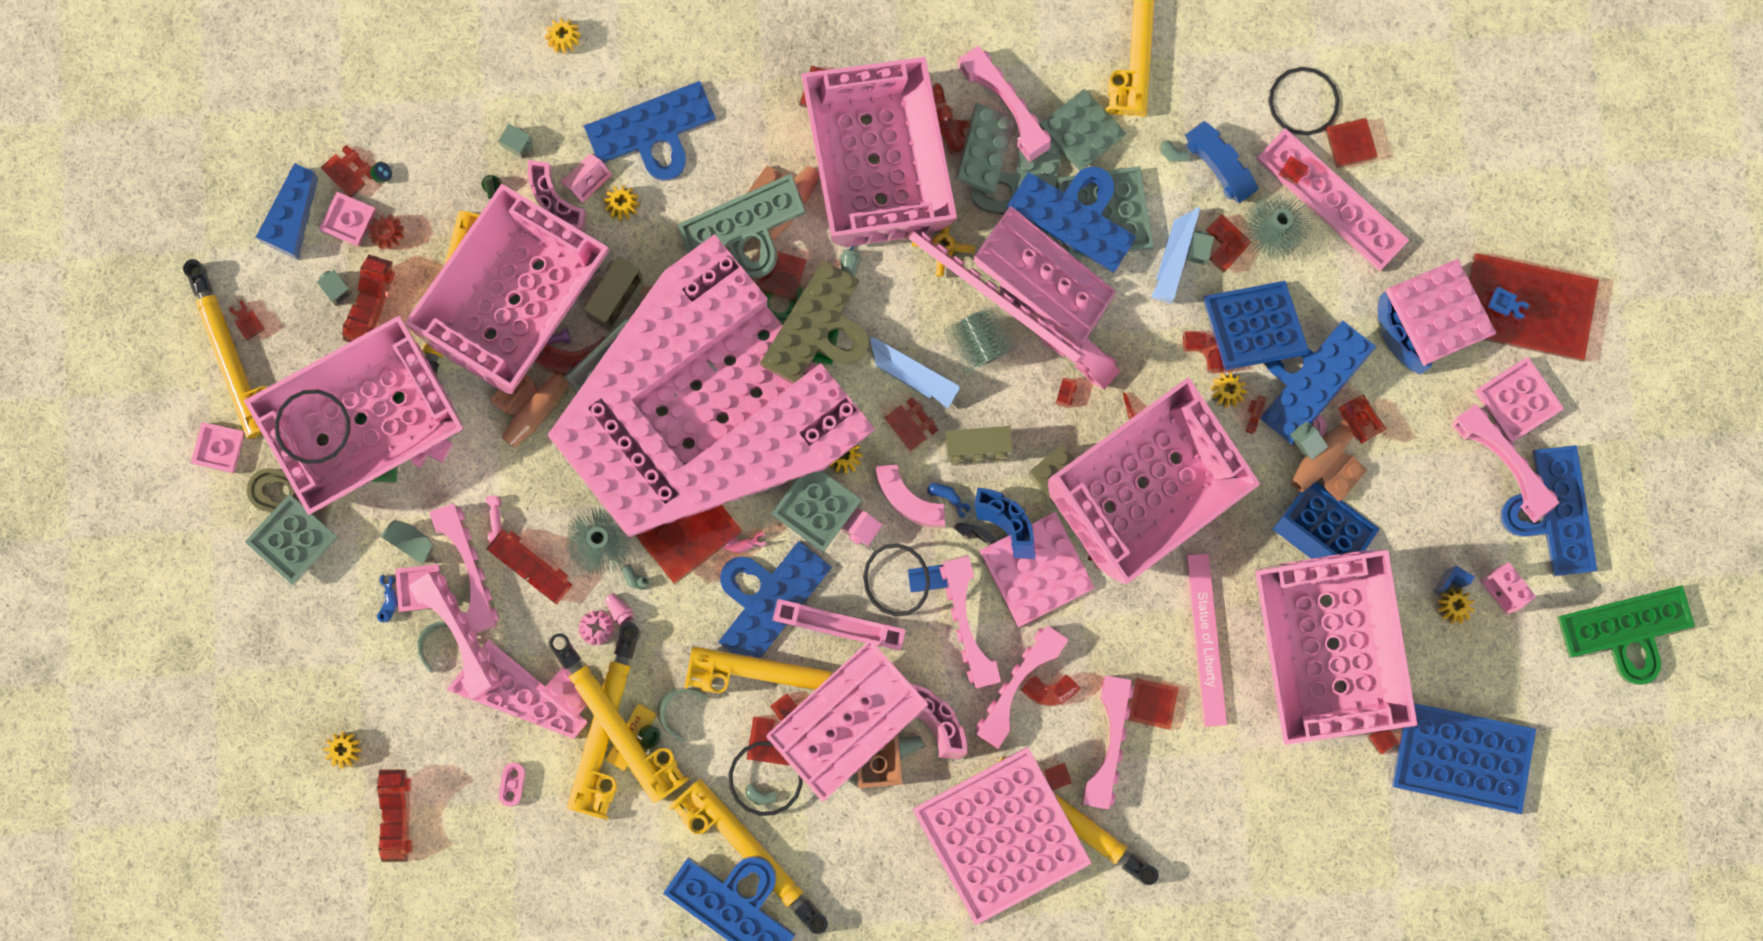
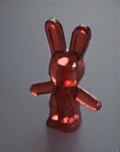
M936 83L932 87L936 103L935 107L940 133L947 145L949 154H954L963 150L966 136L962 128L968 129L970 121L953 119V110L946 103L941 84Z

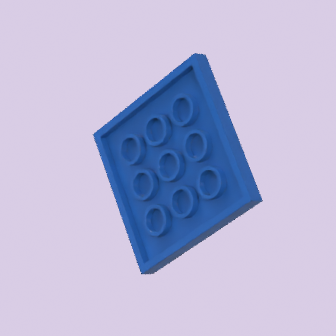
M1286 280L1204 296L1203 302L1225 370L1308 355L1309 349Z

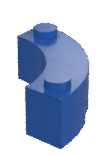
M1203 121L1185 134L1188 141L1186 145L1191 153H1196L1214 172L1224 187L1223 192L1229 200L1233 199L1240 204L1259 190L1257 183L1249 169L1245 168L1237 160L1240 156L1230 143L1226 145L1223 139L1219 137L1220 133L1209 123Z
M1385 291L1380 295L1378 301V322L1383 339L1393 355L1403 365L1421 375L1431 368L1432 363L1423 366Z
M977 487L975 499L977 520L994 523L1009 535L1012 540L1014 558L1036 559V545L1032 525L1022 507L1017 502L1004 497L1000 492Z

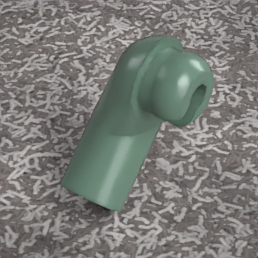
M1169 140L1161 143V153L1168 161H1189V151H1177Z
M631 564L621 568L629 587L644 590L650 584L647 576L635 575Z
M750 784L746 787V797L756 805L777 802L775 791L763 794L757 789L755 784Z

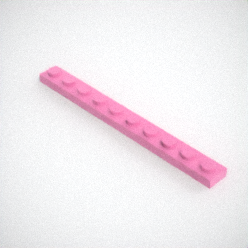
M923 231L921 233H912L909 239L1074 362L1081 363L1086 355L1081 353L1083 349L1073 342L1069 344L1064 340L1065 336L1057 330L1053 332L1047 327L1049 324L1040 317L1036 319L1031 316L1032 311L1024 305L1019 307L1014 303L1015 299L1005 292L1004 294L1000 293L997 290L998 286L990 280L986 282L981 279V273L973 268L969 270L964 266L965 262L957 256L953 258L948 254L949 250L939 243L936 245L931 242L933 238Z

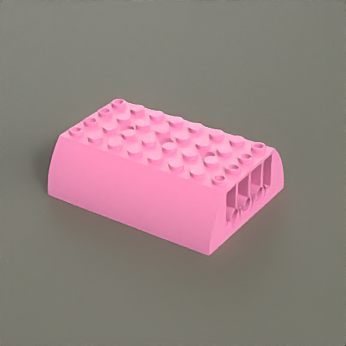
M926 57L801 73L830 234L835 244L851 247L910 238L913 232L921 233L922 231L930 235L948 227L957 219ZM866 115L871 118L872 122L869 125H865L861 122L860 118ZM870 155L877 156L879 163L875 165L869 163L868 157ZM883 195L887 202L880 205L876 202L875 197Z
M501 184L407 318L405 325L438 353L500 391L512 394L609 253V248ZM537 261L544 262V267L540 270L533 268L534 263ZM518 295L521 297L520 302L515 305L510 304V298ZM489 330L497 332L493 339H487L486 333Z
M400 316L393 318L244 400L308 515L464 429L457 411L421 347ZM319 389L333 394L344 404L350 417V435L345 447L336 457L323 463L305 464L292 459L281 449L275 437V419L280 406L290 396L303 390ZM397 392H402L405 395V400L401 404H396L393 400V396ZM304 394L293 399L283 410L279 421L280 437L285 447L295 456L307 460L322 459L332 454L342 444L346 433L345 417L340 406L331 398L320 394ZM359 413H365L367 416V421L363 425H358L355 421ZM321 434H326L329 437V442L325 446H320L317 442Z
M1189 377L1055 473L1048 481L1051 499L1098 568L1123 584L1131 582L1260 485V482ZM1173 452L1179 456L1177 464H1173L1170 460ZM1139 477L1146 479L1147 484L1143 489L1137 484ZM1107 501L1112 502L1114 506L1111 513H1107L1104 509V504Z
M1365 550L1275 564L1255 571L1284 745L1417 725L1388 550ZM1326 594L1330 595L1333 599L1332 604L1328 607L1320 604V598ZM1335 637L1339 640L1340 645L1337 649L1328 648L1327 641L1330 638ZM1338 680H1343L1346 682L1347 688L1343 692H1337L1334 689V684Z

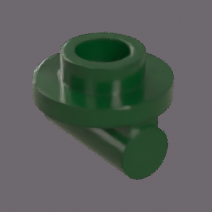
M487 175L481 182L483 190L487 192L488 199L493 197L502 184V181L495 175Z

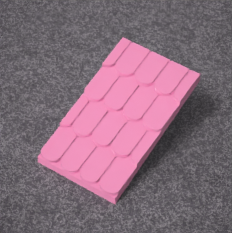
M1012 206L1008 208L974 257V262L981 270L1000 282V286L1030 306L1033 312L1052 324L1055 330L1061 332L1066 338L1081 348L1116 292Z
M870 639L768 733L766 738L788 761L818 798L824 802L928 706V703Z

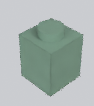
M511 124L507 125L498 140L502 148L520 158H523L525 154L528 155L533 148L531 135Z
M1205 231L1193 232L1186 261L1207 265L1214 236H1209V233Z
M334 269L323 273L320 276V280L317 281L335 306L353 294Z
M1307 421L1290 434L1300 451L1311 460L1328 447L1318 430Z

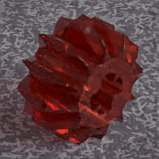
M381 214V220L379 221L377 218H373L375 225L371 224L368 226L371 230L368 236L372 238L373 245L379 244V248L382 250L385 246L391 250V243L393 242L399 246L400 243L397 238L404 239V235L400 233L404 231V227L400 225L401 221L399 218L394 219L392 214H389L387 218L384 214ZM388 228L390 232H386L384 235L382 231H386Z

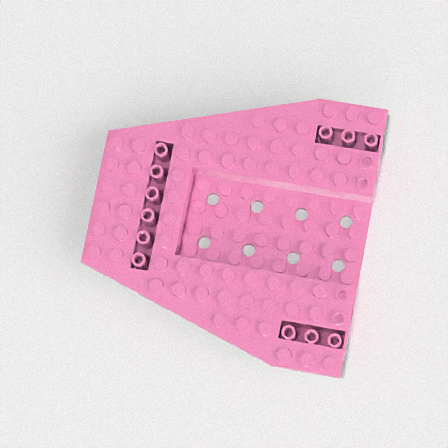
M715 234L662 273L548 434L550 440L628 537L654 529V527L662 524H668L677 519L715 508L720 504L741 499L743 496L752 495L784 484V482L824 470L875 431L872 424L821 363L816 366L812 361L803 377L794 384L760 366L761 360L783 325L767 307V297ZM765 331L770 337L768 340L762 341L757 337L758 333ZM732 356L736 359V363L728 366L724 363V359ZM707 361L711 362V364L716 368L717 372H715L712 369V367L707 363ZM692 382H700L702 388L699 391H693L690 388ZM757 388L763 394L759 398H753L750 394L751 390ZM663 406L668 409V414L659 416L656 410ZM719 414H726L729 420L721 424L716 418ZM686 439H691L695 445L692 449H685L682 443Z

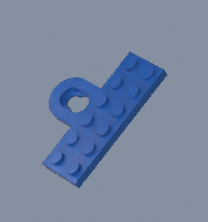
M697 81L586 124L584 128L596 157L603 163L639 150L647 172L657 180L670 181L677 178L686 166L685 152L677 134L716 120L701 81ZM662 141L670 145L672 161L669 166L664 167L653 158L651 149L657 142Z
M1086 167L1080 170L1065 193L1028 172L1006 207L1008 209L1012 206L1036 227L1115 273L1137 237L1101 215L1112 198L1114 182L1110 174L1099 167ZM1095 183L1099 188L1097 201L1092 205L1082 204L1078 199V192L1086 188L1088 184Z
M1342 320L1315 353L1309 349L1308 355L1301 356L1303 358V367L1300 371L1296 373L1287 372L1281 360L1265 363L1267 369L1283 382L1286 388L1260 419L1293 446L1295 442L1290 434L1306 421L1312 424L1377 347Z
M1577 445L1534 450L1533 457L1536 473L1543 479V484L1547 489L1552 490L1556 494L1559 504L1543 516L1539 524H1531L1518 518V512L1522 509L1520 506L1523 504L1522 494L1515 495L1508 499L1501 509V522L1504 528L1510 534L1517 537L1546 535L1553 577L1598 571Z
M799 541L772 574L748 557H736L729 560L721 570L720 583L725 593L745 609L718 643L731 653L761 658L787 626V624L772 621L777 600L781 599L803 605L832 567ZM743 572L747 575L756 576L761 583L759 591L753 595L744 594L735 580L738 573Z
M748 856L742 859L734 867L725 882L688 857L663 892L665 896L727 941H791L796 935L761 909V906L775 887L776 872L772 864L760 856ZM750 873H756L760 878L756 895L752 897L743 896L738 890L739 880L747 877Z

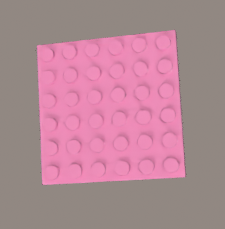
M1028 746L912 809L975 925L1092 864Z

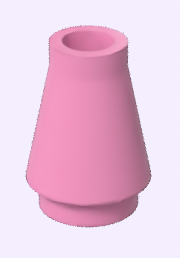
M615 593L610 594L605 599L615 623H619L622 626L633 619V609L617 597Z

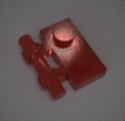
M346 145L342 148V152L345 154L342 159L337 154H334L320 168L348 197L352 198L366 185L361 179L364 175L372 180L370 175V168L372 166L368 162L365 163L355 149L352 150ZM352 162L358 167L355 172L348 166Z
M914 397L907 401L911 407L908 411L900 405L884 418L910 452L927 440L923 433L925 430L928 429L932 435L939 431L935 426L933 418L928 417L923 410L922 404L920 402L917 403ZM915 414L922 421V424L919 426L912 419V416Z

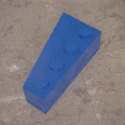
M294 163L256 235V238L262 244L297 260L300 257L309 212L318 182V177L313 171Z

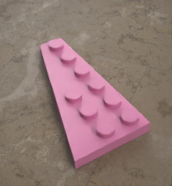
M489 639L482 649L487 653L488 661L492 668L497 671L501 684L483 696L471 699L461 682L464 678L463 669L446 689L573 739L589 723L581 715L573 721L541 694V690L545 686Z

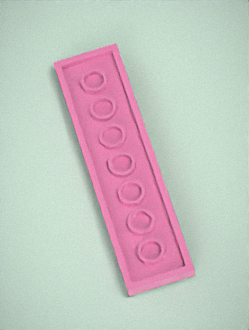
M1286 128L1256 158L1262 166L1378 271H1381L1409 241L1408 238Z

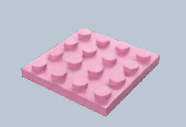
M1455 259L1385 290L1423 366L1496 334L1459 259Z
M1056 512L1031 524L1036 545V559L1014 558L1012 540L1009 535L979 550L1018 627L1094 589Z

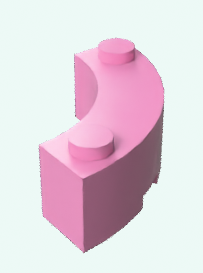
M528 160L529 184L538 205L585 233L587 213L585 209L567 203L556 193L553 187L550 163Z
M1047 322L1049 324L1047 327L1054 332V326ZM1036 334L1047 347L1051 348L1052 350L1060 354L1062 357L1066 356L1053 345H1051L1049 342H1047L1045 339H1043L1041 336ZM1064 338L1069 344L1072 343L1068 338ZM1087 338L1081 353L1086 355L1083 361L1076 363L1072 359L1070 360L1076 364L1075 367L1093 385L1105 390L1119 374L1120 370L1115 365L1117 362L1112 356L1105 355Z
M897 465L876 466V475L881 492L898 514L920 526L945 528L944 504L926 502L913 495L902 482Z
M856 508L840 531L849 536L848 539L856 545L863 543L869 546L882 527V524L870 514Z
M911 684L928 703V706L917 717L933 732L938 744L939 757L958 760L963 758L967 754V742L964 729L960 726L955 716L956 713L945 700L942 701L932 694V691Z

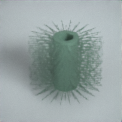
M1279 190L1278 201L1274 197L1275 193L1272 200L1271 197L1266 196L1269 202L1256 201V204L1258 203L1259 205H1256L1257 208L1250 213V221L1246 225L1250 228L1249 230L1242 231L1255 232L1248 234L1251 235L1249 236L1252 240L1250 244L1257 240L1260 241L1252 252L1259 245L1261 247L1258 249L1262 248V253H1264V250L1265 253L1267 249L1269 250V257L1271 256V247H1273V255L1274 253L1279 255L1283 250L1287 251L1299 241L1300 236L1298 235H1300L1304 228H1300L1302 222H1310L1298 221L1296 219H1313L1299 217V214L1296 213L1299 209L1295 210L1296 208L1291 211L1296 203L1294 205L1289 203L1288 205L1289 198H1287V201L1285 198L1283 204L1282 190L1280 204Z
M988 308L987 310L983 309L982 312L973 313L962 321H958L959 323L954 322L956 325L953 324L954 327L952 326V329L949 327L953 334L956 335L955 339L958 342L956 344L961 349L960 352L962 354L960 356L968 364L966 367L969 371L970 369H976L977 366H985L999 358H1004L1001 357L1003 354L1007 355L1006 352L1009 353L1008 351L1012 352L1011 349L1013 350V347L1010 345L1011 341L1008 339L1010 337L1000 326L1001 322L990 308V314L988 313Z
M595 506L596 521L592 510L594 521L592 525L588 518L589 524L583 516L582 518L585 523L576 514L581 523L574 518L575 524L571 528L569 537L566 538V541L571 542L568 544L572 547H569V545H566V547H568L574 560L576 559L581 564L586 563L582 565L583 569H592L594 574L593 570L595 569L598 572L599 567L602 575L601 560L605 572L603 557L605 562V556L607 560L609 557L615 567L616 564L612 558L618 564L619 561L623 563L620 557L625 558L628 549H630L629 544L625 552V542L631 540V538L627 535H621L614 519L606 518L612 516L607 515L609 513H606L605 510L602 513L600 506L598 516ZM577 537H579V539H578L577 542L571 540V539H577ZM598 537L604 538L600 544L593 543Z

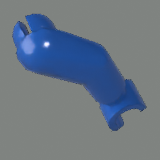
M933 482L928 486L927 493L930 496L948 499L952 506L954 505L957 508V514L960 518L966 516L961 508H964L967 512L970 511V506L967 503L962 504L961 498L952 487Z
M384 575L380 577V583L385 588V602L377 614V619L382 623L391 620L398 605L395 589L392 588V585L395 583V578L392 575H389L390 581L388 584L384 581Z

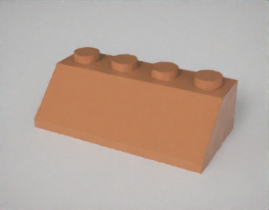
M898 735L857 771L859 789L902 785Z

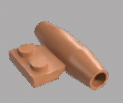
M767 165L748 192L780 179L784 175ZM806 166L794 178L804 205L809 200L820 178L819 172L811 166ZM793 220L769 230L773 241Z
M555 373L537 389L535 382L525 375L512 394L498 390L490 399L491 403L506 415L514 416L501 438L510 446L516 448L535 432L557 406L570 383L559 373Z
M1343 420L1325 434L1322 438L1328 447L1313 460L1307 456L1302 460L1290 480L1291 485L1296 490L1304 492L1321 478L1324 484L1323 487L1337 501H1341L1367 472V469L1353 455L1343 453L1356 432L1355 427L1350 422Z

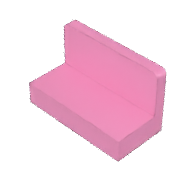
M589 154L561 183L583 203L613 174L600 159Z

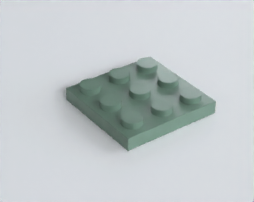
M1085 89L1081 90L1039 125L1042 130L1045 129L1049 133L1051 141L1079 171L1092 164L1126 135V132Z
M818 471L797 478L771 515L824 553L862 500L823 471Z
M289 494L251 534L245 543L294 586L338 537L313 514L308 515L303 505Z

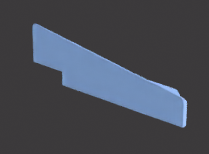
M1199 207L1174 220L1156 278L1159 282L1151 298L1172 304L1199 215Z
M871 337L870 343L876 367L930 399L933 396L945 408L948 409L959 393L960 386L880 340Z

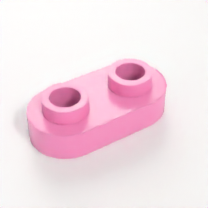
M509 763L503 769L499 800L505 806H515L522 798L525 769L518 763ZM512 770L518 771L516 778L511 777ZM510 791L515 794L512 800L507 798V793Z

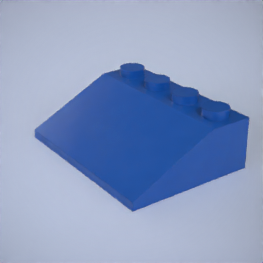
M1316 481L1304 492L1298 493L1272 530L1313 559L1365 551L1379 531V528L1344 501H1337Z

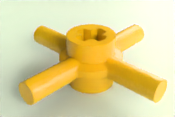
M950 225L942 229L941 233L931 240L936 245L946 242V248L949 250L948 254L950 256L954 252L971 254L975 252V245L955 242L954 238L949 235ZM912 242V246L919 247L914 242ZM937 260L935 276L944 277L945 265Z

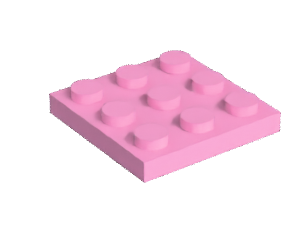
M1529 357L1521 360L1474 391L1505 438L1511 442H1514L1564 410Z

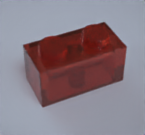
M1063 377L1055 405L1065 408L1072 405L1074 398L1071 396L1072 393L1076 392V381Z

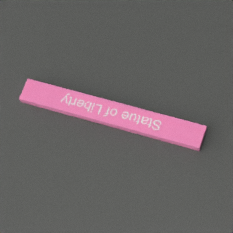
M1209 553L1187 555L1204 727L1227 725Z

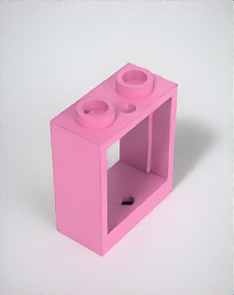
M1509 562L1496 567L1479 580L1506 615L1520 610L1536 597Z

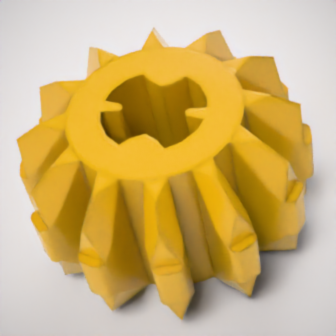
M561 17L560 23L553 20V27L547 26L546 29L549 33L545 34V38L549 40L548 46L550 48L554 47V52L557 53L562 49V53L566 54V48L574 51L573 45H579L578 38L581 37V33L577 31L579 29L577 24L572 25L571 19L564 22V19Z
M625 185L621 186V190L614 186V193L607 191L609 198L604 199V203L607 205L605 210L610 212L611 218L617 216L618 221H622L623 215L629 220V213L636 215L637 211L635 208L640 207V203L637 202L639 199L638 194H633V188H629L626 191ZM621 199H624L625 203L619 206L618 203L621 202Z
M1229 372L1227 377L1224 373H1221L1220 379L1215 378L1213 380L1215 385H1212L1210 390L1216 393L1212 394L1211 397L1212 399L1219 397L1217 405L1224 401V408H1228L1230 403L1233 407H1236L1237 401L1243 402L1244 398L1242 395H1246L1247 390L1242 389L1246 385L1245 382H1238L1241 378L1240 375H1237L1234 379L1232 372ZM1228 387L1232 388L1233 391L1230 394V392H1225L1224 389Z
M856 445L845 453L850 454L848 455V460L844 458L840 460L838 458L829 467L832 468L837 465L835 468L836 473H839L840 469L843 468L844 475H847L848 467L852 472H855L853 464L861 465V462L857 460V458L862 457V453L857 452L860 446Z
M1450 588L1448 593L1443 592L1441 594L1443 599L1438 600L1437 603L1443 605V607L1438 609V612H1445L1442 616L1443 620L1449 618L1450 624H1454L1455 621L1462 624L1464 619L1469 620L1471 618L1469 613L1474 612L1475 609L1469 606L1474 603V600L1468 601L1467 599L1470 596L1469 592L1463 594L1462 588H1458L1457 591L1454 588ZM1458 602L1457 605H1460V609L1454 610L1455 607L1452 606V603Z
M345 731L341 732L340 737L337 733H334V741L326 740L330 744V748L325 747L324 751L330 752V754L325 759H333L331 765L334 767L338 763L341 769H344L345 764L352 767L353 762L351 759L356 761L360 759L355 755V752H362V749L355 748V746L361 743L360 740L353 741L355 735L351 733L347 737ZM342 744L343 747L347 748V752H343V756L342 753L338 752L339 747L342 748Z

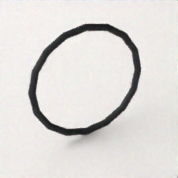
M1298 67L1287 70L1275 80L1270 89L1269 106L1273 118L1282 128H1286L1293 134L1308 136L1320 133L1332 124L1338 114L1340 99L1336 86L1327 75L1314 68ZM1299 71L1313 72L1324 78L1331 86L1335 97L1334 112L1329 121L1319 129L1311 131L1294 130L1285 125L1276 115L1273 105L1274 90L1280 80L1287 75Z
M319 389L303 390L290 396L280 406L275 419V437L281 449L292 459L305 464L323 463L336 457L345 447L350 435V417L344 404L333 394ZM304 394H320L331 398L340 406L345 417L346 433L342 444L332 454L322 459L307 460L295 456L285 447L280 437L279 421L283 410L293 399Z
M899 543L886 544L875 550L866 562L863 574L865 591L871 603L881 612L897 617L908 616L920 609L928 597L930 577L923 558L916 551ZM900 548L909 551L919 560L924 570L926 580L924 595L917 606L908 611L893 612L884 609L875 601L869 590L867 576L870 564L875 556L885 549Z
M770 741L755 742L744 747L733 759L728 773L729 789L734 800L745 811L758 816H772L787 810L797 800L803 785V779L798 774L799 784L795 795L785 806L775 811H757L746 806L738 798L733 787V772L737 761L746 751L757 746H774Z

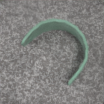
M398 520L392 521L380 537L412 557L421 565L426 561L434 547L426 535L414 526Z
M435 622L428 625L421 632L417 642L420 658L431 673L433 670L423 653L424 643L434 630L440 627H449L446 622Z
M675 688L661 698L657 709L658 720L667 732L685 742V739L668 729L665 722L667 703L673 696L686 691L696 693L705 699H708V697L691 689Z

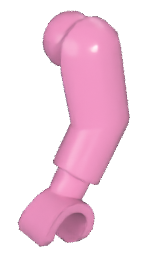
M492 495L486 497L488 505L491 506L489 512L493 531L488 533L487 536L489 542L494 544L503 540L500 509H498L502 502L498 496Z
M758 533L755 538H748L742 541L725 534L721 535L718 539L721 548L736 553L752 549L755 545L765 547L767 544L766 541L758 542L760 537H766L764 533Z

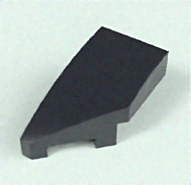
M957 523L953 527L966 539L973 533L988 546L995 539L994 535L976 525Z

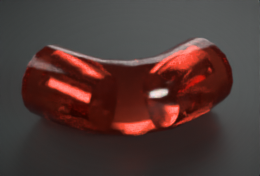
M1183 331V351L1203 354L1206 359L1207 373H1224L1228 371L1224 369L1215 337L1206 332Z
M1067 674L1053 685L1045 684L1034 675L1020 690L1035 703L1052 707L1066 703L1081 688Z

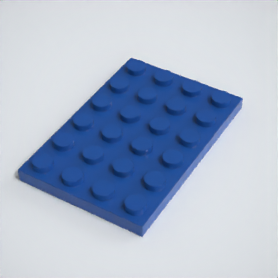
M1414 703L1417 725L1402 728L1392 788L1522 815L1536 729Z

